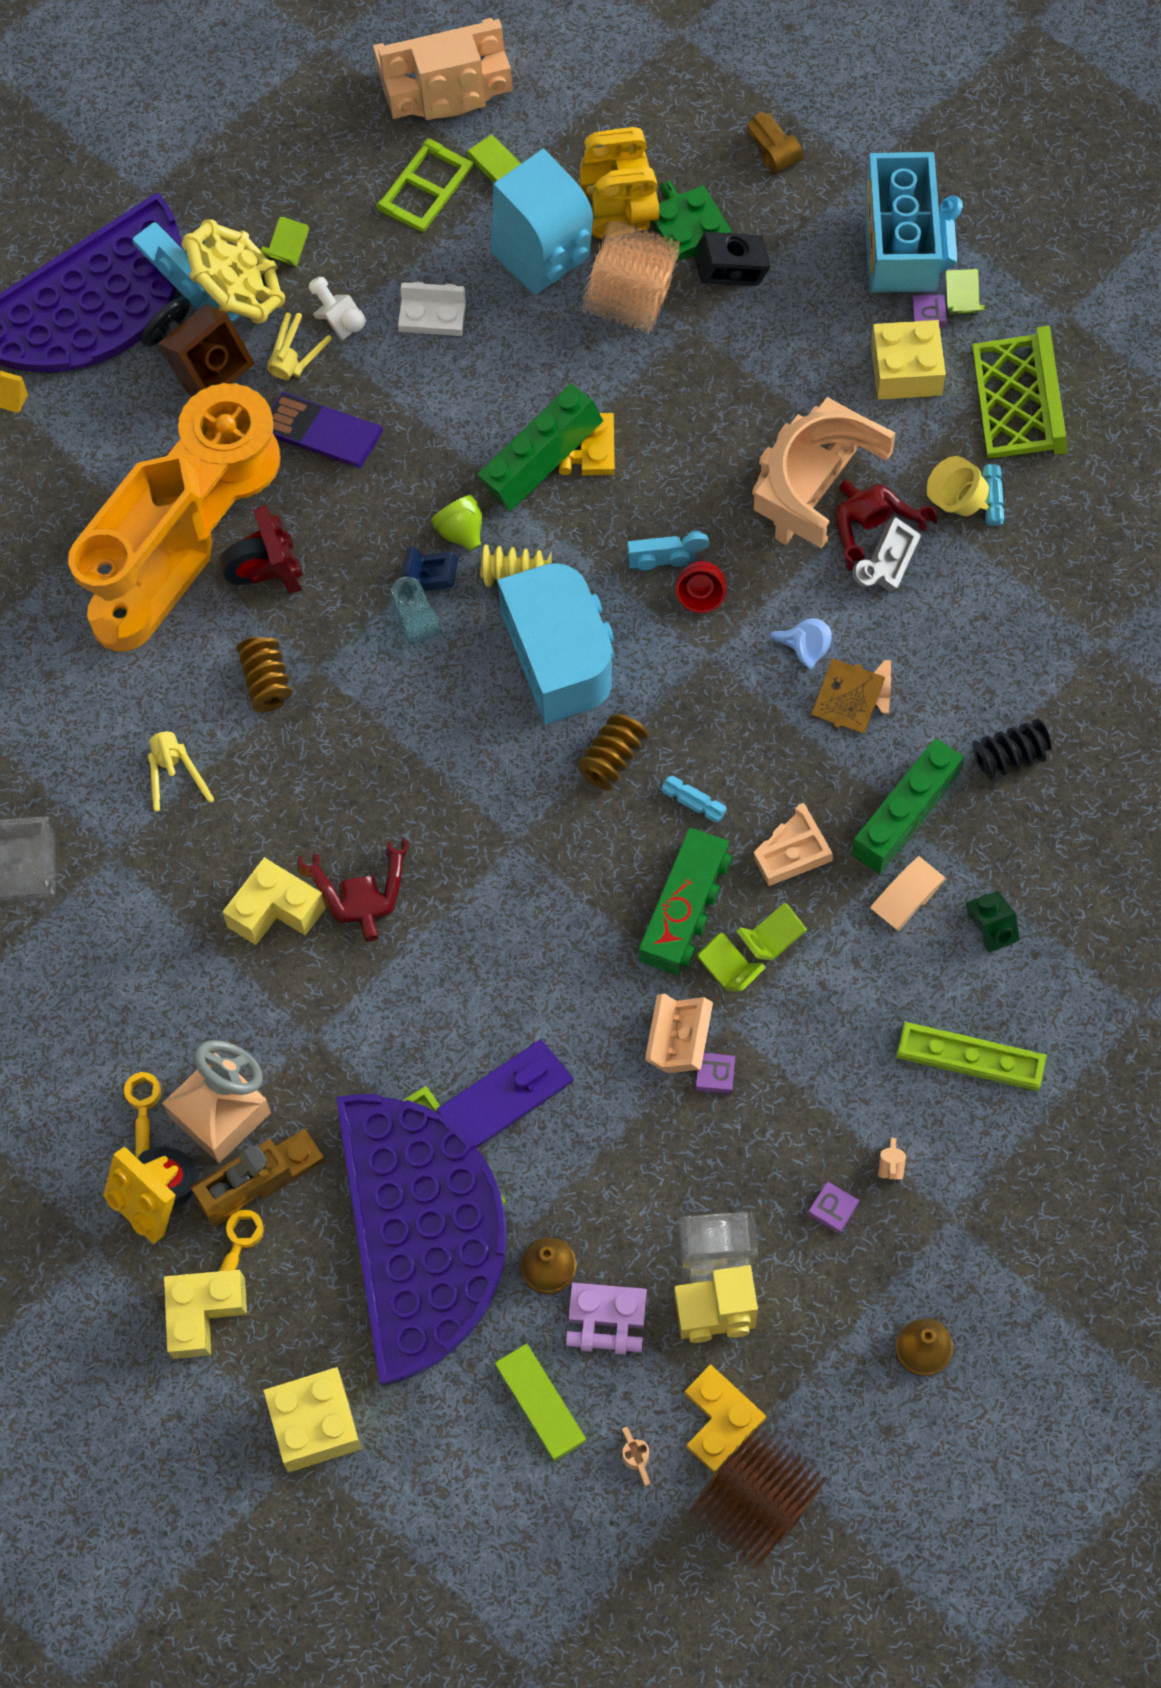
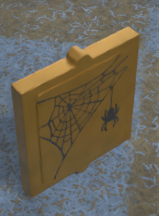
M832 658L811 715L831 721L837 728L845 726L865 734L886 677L867 671L860 664L853 666Z

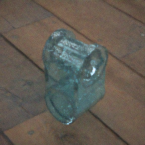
M408 576L398 579L392 588L394 607L405 636L409 637L407 638L409 645L411 646L442 634L437 615L433 607L430 606L420 582Z

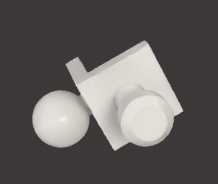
M317 277L309 283V290L312 294L318 296L323 306L313 313L316 319H327L341 340H344L353 332L360 331L364 327L366 319L350 295H335L333 297L327 288L328 282L324 277Z

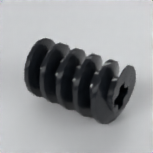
M1038 718L1033 720L1031 724L1027 722L1020 724L1018 729L1011 727L1007 729L1006 734L1000 731L995 733L993 738L985 736L981 738L980 742L973 740L972 747L982 772H985L990 780L995 779V768H998L1000 773L1005 776L1008 775L1007 764H1011L1015 771L1021 770L1020 760L1022 759L1028 767L1033 766V755H1036L1041 763L1046 762V751L1051 750V740L1046 726Z

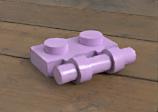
M572 1283L569 1322L583 1324L582 1332L567 1331L566 1346L581 1347V1351L592 1352L593 1348L615 1350V1354L626 1355L627 1351L642 1352L643 1337L628 1336V1329H644L647 1289ZM595 1325L616 1326V1335L594 1333Z

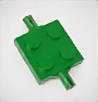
M666 181L667 185L665 182L660 185V190L667 200L659 203V219L650 222L658 235L660 234L659 237H661L662 242L664 240L665 245L667 243L668 249L670 243L672 249L674 247L678 256L676 262L694 256L693 251L704 232L732 234L730 227L704 185L681 194L677 193L671 181Z

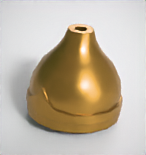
M544 1237L535 1240L526 1248L521 1257L520 1271L522 1279L529 1288L542 1294H554L561 1292L571 1284L576 1275L577 1263L572 1249L565 1241Z
M920 1318L909 1322L900 1330L896 1339L895 1353L899 1363L908 1372L917 1376H932L940 1373L948 1366L953 1354V1342L948 1330L941 1322Z

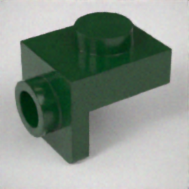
M999 891L985 894L980 898L966 902L967 913L982 932L984 947L988 952L1019 941L1016 913Z

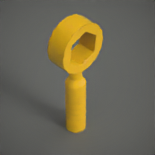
M147 1072L135 1073L128 1078L124 1086L126 1100L132 1107L138 1109V1118L135 1121L136 1158L142 1152L150 1149V1120L147 1117V1109L152 1108L158 1103L162 1093L159 1081L154 1075ZM146 1081L153 1086L152 1096L139 1101L132 1096L133 1088Z
M240 1210L231 1215L227 1221V1235L234 1245L230 1253L225 1256L219 1271L236 1270L241 1249L253 1247L263 1237V1222L255 1212ZM253 1219L257 1228L252 1237L237 1238L233 1230L238 1221Z

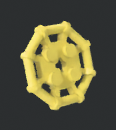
M207 219L193 233H188L183 237L182 247L187 252L191 269L189 276L192 282H197L217 302L219 310L226 313L229 311L250 318L254 323L258 324L264 323L269 314L276 308H281L284 305L285 295L280 290L276 274L278 268L273 260L270 261L249 239L247 232L244 230L238 232L218 225L215 220ZM221 239H222V240H225V241H228V242H230V243H233V244H232V245L227 244V243L221 241ZM203 241H205L209 249L202 244ZM262 277L265 279L266 287L263 286ZM255 297H256L259 301H261L262 304H259V303L257 302V300L255 299Z

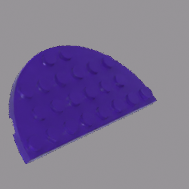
M158 192L0 293L1 366L30 372L70 371L103 362L120 354L140 340L142 331L147 323L160 309L174 299L178 290L132 243L133 238L155 222L182 248L174 215Z
M354 1094L336 1097L379 1383L385 1386L413 1377L434 1366L452 1353L478 1325L491 1304L503 1272L507 1250V1224L501 1192L491 1169L474 1143L456 1125L428 1107L409 1100L402 1101L382 1097L377 1094Z

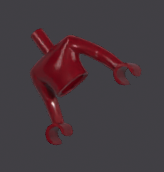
M844 480L839 486L840 491L848 498L836 507V520L840 540L845 550L846 568L849 571L853 570V561L865 560L863 548L855 544L850 521H855L864 529L870 530L886 522L894 511L896 514L918 523V528L921 531L927 529L926 521L938 523L937 510L933 506H923L916 510L904 503L894 492L882 484H875L861 492L849 480Z
M402 839V850L393 849L390 841L387 843L386 856L390 861L384 894L379 891L373 876L351 878L339 884L340 901L333 885L320 869L319 856L313 853L312 857L313 865H305L302 857L299 856L297 871L301 876L313 879L319 891L322 892L327 907L338 922L360 921L365 941L372 942L379 938L374 918L390 915L394 910L401 883L402 861L407 854L408 841Z

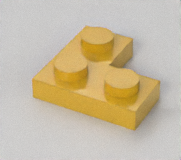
M711 1364L684 1393L711 1419L686 1445V1448L715 1474L728 1456L735 1451L736 1447L737 1449L739 1448L746 1435L748 1437L752 1430L756 1429L759 1424L761 1425L767 1417Z

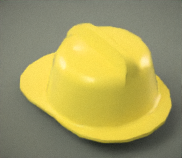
M952 456L941 461L933 469L928 478L927 496L944 511L967 517L977 512L980 508L985 510L989 508L985 502L989 493V485L981 475L978 467L962 457Z

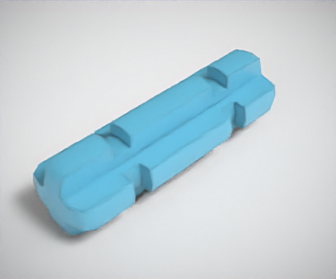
M988 464L984 466L982 472L983 478L989 485V493L985 500L989 508L985 513V522L988 526H1000L1004 520V508L1002 507L1003 490L1002 481L1000 480L1002 477L1001 467L997 464Z
M668 776L661 788L664 794L671 798L677 797L678 802L699 814L705 813V817L713 822H720L727 808L725 805L716 800L711 801V797L688 784L683 785V781L675 776Z

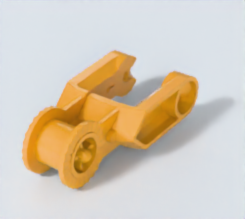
M222 383L211 385L191 397L179 416L178 430L180 440L165 457L137 463L72 545L69 551L68 565L75 584L95 594L88 605L87 618L96 641L104 648L119 652L130 651L143 645L210 561L212 547L211 531L235 500L249 498L254 494L260 493L276 477L280 467L281 456L278 442L273 435V416L268 403L257 391L236 383ZM102 565H110L112 567L108 574H100L98 572ZM117 609H125L127 611L126 615L122 618H115L113 616Z

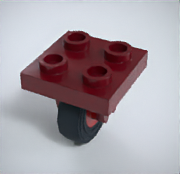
M266 505L253 509L260 530L229 546L222 553L219 562L224 578L232 584L246 585L279 577L290 594L302 591L299 577L304 576L297 557H293L291 549H294V544L289 532L284 530L278 514L272 516Z

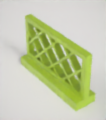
M1050 326L1037 327V334L972 344L987 457L1000 458L1053 449L1054 454H1067L1066 431ZM1032 346L1033 353L1025 361L1013 355L1020 347ZM995 352L1001 357L993 366H990L981 360L980 353ZM1007 360L1019 367L1011 377L998 371ZM1025 371L1037 378L1029 389L1016 382ZM993 376L1005 383L996 394L985 388V384ZM1011 387L1023 394L1015 405L1002 398ZM1029 399L1041 405V408L1033 417L1021 410L1022 406ZM996 404L1009 411L1000 422L988 414ZM1014 415L1027 422L1019 433L1006 426ZM990 424L994 426V429L992 431L990 429ZM1034 426L1045 433L1046 440L1031 442L1024 436ZM1000 431L1013 438L1007 446L993 448L992 440Z

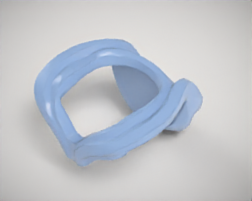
M810 618L800 622L791 630L773 631L769 634V637L777 643L793 648L799 661L812 670L815 663L829 650L832 633L830 627L825 622L816 618Z

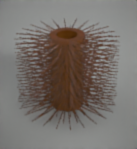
M755 1429V1433H750L747 1439L743 1440L737 1451L735 1449L719 1467L714 1476L709 1479L711 1482L702 1492V1498H699L695 1504L697 1503L699 1506H702L706 1501L707 1504L701 1511L703 1513L710 1511L711 1513L708 1516L706 1515L704 1519L707 1517L710 1520V1516L714 1515L718 1523L729 1512L728 1517L720 1526L724 1529L726 1525H732L729 1529L725 1530L727 1536H730L729 1533H732L735 1528L738 1530L731 1537L733 1543L737 1538L739 1539L738 1536H741L745 1530L746 1533L743 1535V1539L737 1544V1548L741 1549L740 1546H743L746 1541L749 1543L746 1546L747 1548L743 1549L742 1554L745 1556L746 1551L750 1552L749 1549H752L755 1543L757 1545L753 1550V1555H750L748 1558L749 1562L752 1558H755V1554L757 1555L759 1551L761 1552L760 1549H763L767 1543L768 1546L760 1553L759 1560L754 1562V1566L757 1567L756 1565H759L761 1561L763 1562L766 1556L770 1555L769 1552H772L776 1544H779L797 1524L806 1511L807 1504L816 1496L817 1491L820 1489L819 1487L823 1486L825 1480L822 1478L821 1483L818 1482L819 1484H816L813 1490L810 1489L814 1484V1479H817L819 1476L817 1472L815 1476L813 1475L812 1480L810 1479L808 1483L806 1482V1486L804 1485L803 1488H800L810 1475V1470L808 1469L806 1473L804 1472V1476H801L798 1480L799 1473L805 1466L801 1463V1469L799 1467L797 1470L794 1469L796 1463L791 1461V1457L787 1454L786 1459L781 1458L782 1454L777 1452L778 1449L774 1445L771 1450L770 1447H767L766 1443H763L767 1439L763 1440L762 1436H757L755 1442L754 1436L761 1432V1430L758 1432ZM768 1439L767 1442L772 1444L774 1440ZM790 1460L792 1464H789V1466L786 1468L785 1464ZM793 1470L795 1473H792V1475L788 1478V1474ZM808 1491L809 1493L807 1494L805 1499H802L806 1495L805 1493Z

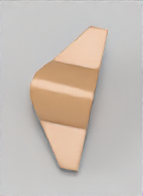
M884 660L874 672L886 677L876 706L882 714H889L891 660Z
M891 1138L890 1148L881 1151L878 1176L881 1178L903 1179L906 1154L896 1148V1138Z
M624 1427L622 1432L627 1443L622 1451L623 1462L628 1468L639 1471L645 1486L650 1485L645 1466L649 1461V1447L642 1440H633L628 1427Z

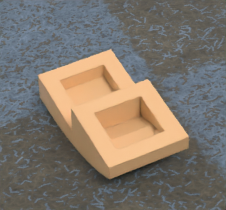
M918 856L898 875L870 908L899 931L917 909L928 902L946 878Z

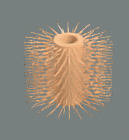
M611 230L610 233L608 231L607 238L605 235L604 244L602 239L601 250L599 244V253L594 265L590 266L593 267L588 288L590 304L591 301L592 304L598 301L597 307L600 302L601 307L602 304L603 307L605 305L606 310L607 307L608 310L610 307V310L612 308L613 313L615 310L617 314L620 309L622 316L625 312L627 319L629 317L630 320L632 315L634 322L637 318L639 325L642 320V323L644 321L646 325L647 322L648 326L651 314L656 324L655 317L657 319L658 311L660 315L659 306L661 308L662 304L663 307V301L665 297L667 298L668 289L671 287L672 272L676 262L675 254L673 251L670 252L668 247L667 249L664 248L663 243L661 246V243L659 245L658 242L656 247L654 240L651 244L650 240L648 243V240L646 242L645 239L643 244L641 236L639 241L638 239L636 241L635 237L633 239V236L632 238L630 236L629 239L628 233L625 238L624 233L622 236V233L620 235L619 232V235L617 233L616 236L615 230L613 235Z

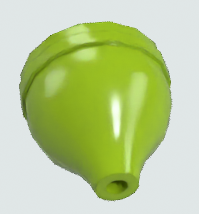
M473 495L456 500L431 518L430 522L433 528L447 541L462 545L470 552L481 546L482 513Z

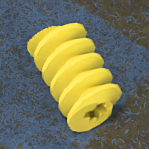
M485 544L481 557V579H484L486 587L491 588L496 579L498 583V579L542 565L552 564V553L550 552L547 560H543L541 550H537L534 559H530L528 549L524 548L521 557H517L515 547H511L508 555L504 556L502 547L498 546L494 555H490L489 547Z

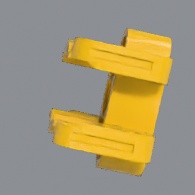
M637 127L599 131L589 135L584 141L586 150L580 162L579 186L586 197L593 200V236L602 239L604 238L603 232L604 235H607L608 231L610 233L611 227L613 232L615 230L616 236L617 227L620 235L622 230L623 233L625 230L627 234L628 229H630L632 233L634 226L639 231L647 230L651 225L650 221L659 219V202L656 193L658 184L654 170L649 167L645 153L647 145L643 131Z

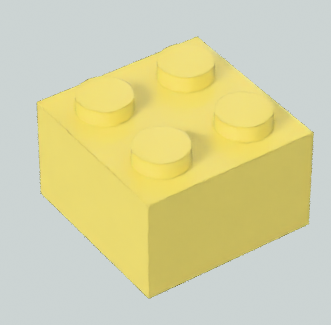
M939 320L873 324L871 351L877 400L942 396L946 372Z
M338 1367L264 1390L282 1460L288 1472L362 1449Z

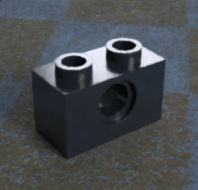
M704 232L693 251L701 283L757 286L760 285L771 267L763 235Z

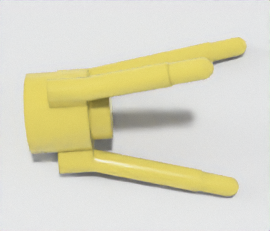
M301 313L296 314L287 335L286 332L291 314H285L272 356L267 363L269 373L285 381H288L292 375L299 378L303 369L332 340L330 335L326 336L298 363L297 352L289 347L301 321Z
M165 731L152 736L149 739L151 753L148 755L151 768L153 810L155 812L160 810L158 765L167 768L168 774L174 776L175 770L173 766L179 762V758L183 761L207 801L212 803L214 798L188 757L184 744H178L176 736L172 732Z

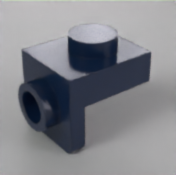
M408 547L405 561L402 565V574L417 591L452 588L459 558L453 552L423 556L416 547Z

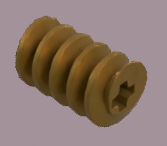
M252 637L241 641L236 647L239 653V661L242 664V672L246 677L245 683L249 689L248 694L252 700L251 706L254 711L259 713H266L281 708L284 705V701L293 693L292 688L287 686L290 680L288 675L283 674L286 671V665L280 662L283 659L282 652L277 650L280 643L274 638Z
M611 714L607 718L606 725L599 730V735L593 739L592 746L586 749L585 757L578 761L577 767L580 773L591 784L602 790L611 791L613 788L608 780L617 782L620 779V775L615 769L619 771L627 769V764L623 759L631 761L635 757L631 749L638 750L642 746L638 738L646 739L649 733L636 720L621 714Z

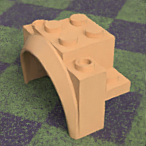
M488 18L482 20L480 24L385 46L383 43L373 45L376 70L393 119L408 115L425 117L426 120L453 117L474 109L486 107V102L492 96L513 91L511 67L504 51L503 31L499 19L493 20ZM414 72L416 79L410 78L404 74Z
M827 397L821 406H815L808 416L802 417L798 414L791 424L786 423L780 430L773 448L767 447L759 461L761 473L752 491V495H754V510L774 521L773 525L776 526L775 539L786 545L792 536L797 534L822 549L828 541L826 532L829 520L813 508L857 451V446L887 461L893 453L896 433ZM830 443L828 450L820 446Z

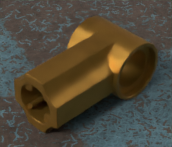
M760 112L754 115L753 119L747 124V132L762 151V157L766 166H771V173H778L803 160V152L797 139L793 135L786 136L770 113Z

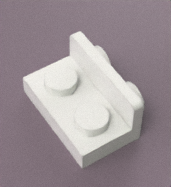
M422 282L401 283L402 300L398 322L399 332L463 335L466 312L465 287L453 284H424Z

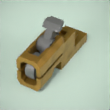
M304 1128L277 1146L274 1145L271 1139H268L258 1146L245 1148L238 1158L190 1188L213 1227H216L229 1219L231 1215L240 1211L244 1205L259 1196L262 1200L323 1163L325 1159Z

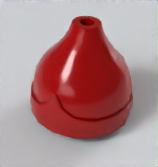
M698 561L689 564L683 569L676 580L675 591L678 601L686 609L696 613H707L721 606L726 597L727 583L723 572L716 565L707 561Z

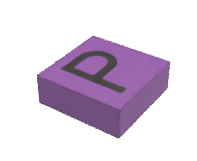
M944 294L912 296L913 322L939 320V328H946L947 315Z
M704 1053L701 1070L697 1071L696 1091L732 1094L735 1056Z
M827 1181L808 1211V1215L840 1234L857 1208L859 1200Z

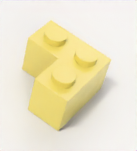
M264 857L222 913L229 929L257 945L276 918L306 936L326 907L322 892Z
M751 1265L713 1270L712 1281L678 1285L674 1288L681 1339L689 1338L691 1343H701L711 1340L712 1335L727 1333V1337L736 1338L748 1335L750 1333L749 1330L756 1327L758 1306Z
M240 1270L164 1276L167 1352L173 1359L211 1356L210 1318L247 1315L245 1277Z

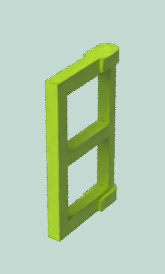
M427 138L385 196L376 204V208L378 211L424 233L474 167V163L444 148L438 142ZM429 153L460 168L445 189L414 174ZM406 183L437 197L422 219L391 203Z

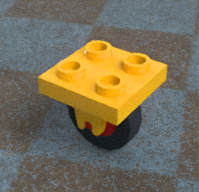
M124 1146L113 1155L103 1197L113 1210L119 1211L131 1223L133 1229L138 1234L144 1235L152 1244H155L165 1235L171 1211L184 1205L193 1195L190 1187L196 1184L197 1181L195 1165L187 1155L177 1149L153 1147L142 1152L136 1158Z

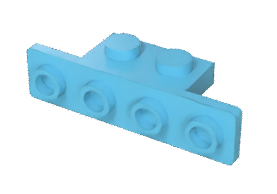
M152 223L133 238L132 243L184 297L190 300V303L197 310L205 304L219 309L217 302L197 282H192L189 276L191 272L190 264L185 251L157 223ZM227 312L232 323L241 317V315Z

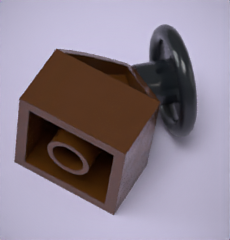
M179 297L160 309L147 323L140 337L141 343L144 346H153L158 343L186 393L190 396L196 395L200 390L206 389L211 385L231 384L255 363L226 312L205 304L183 322L190 310L191 303L188 298Z

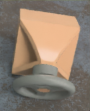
M210 1040L201 1043L195 1050L194 1062L197 1070L162 1104L168 1117L216 1162L220 1163L271 1111L266 1098L257 1091L263 1081L262 1070L257 1061L245 1050L234 1044L220 1040ZM210 1052H224L234 1056L235 1058H221L217 1053L213 1054ZM244 1067L249 1069L252 1075L250 1082H247L238 1074L240 1069Z

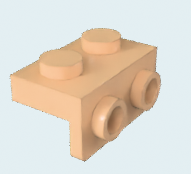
M658 994L645 1060L666 1073L701 1070L713 1002L705 997L676 1001L666 994Z

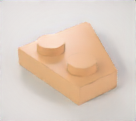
M802 803L795 808V815L785 825L781 823L773 831L772 837L764 841L754 851V861L768 886H771L833 861V853L806 805Z

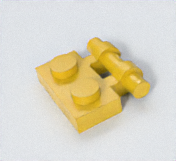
M600 413L603 422L581 443V450H573L559 464L560 474L568 475L572 472V464H582V475H615L614 413Z

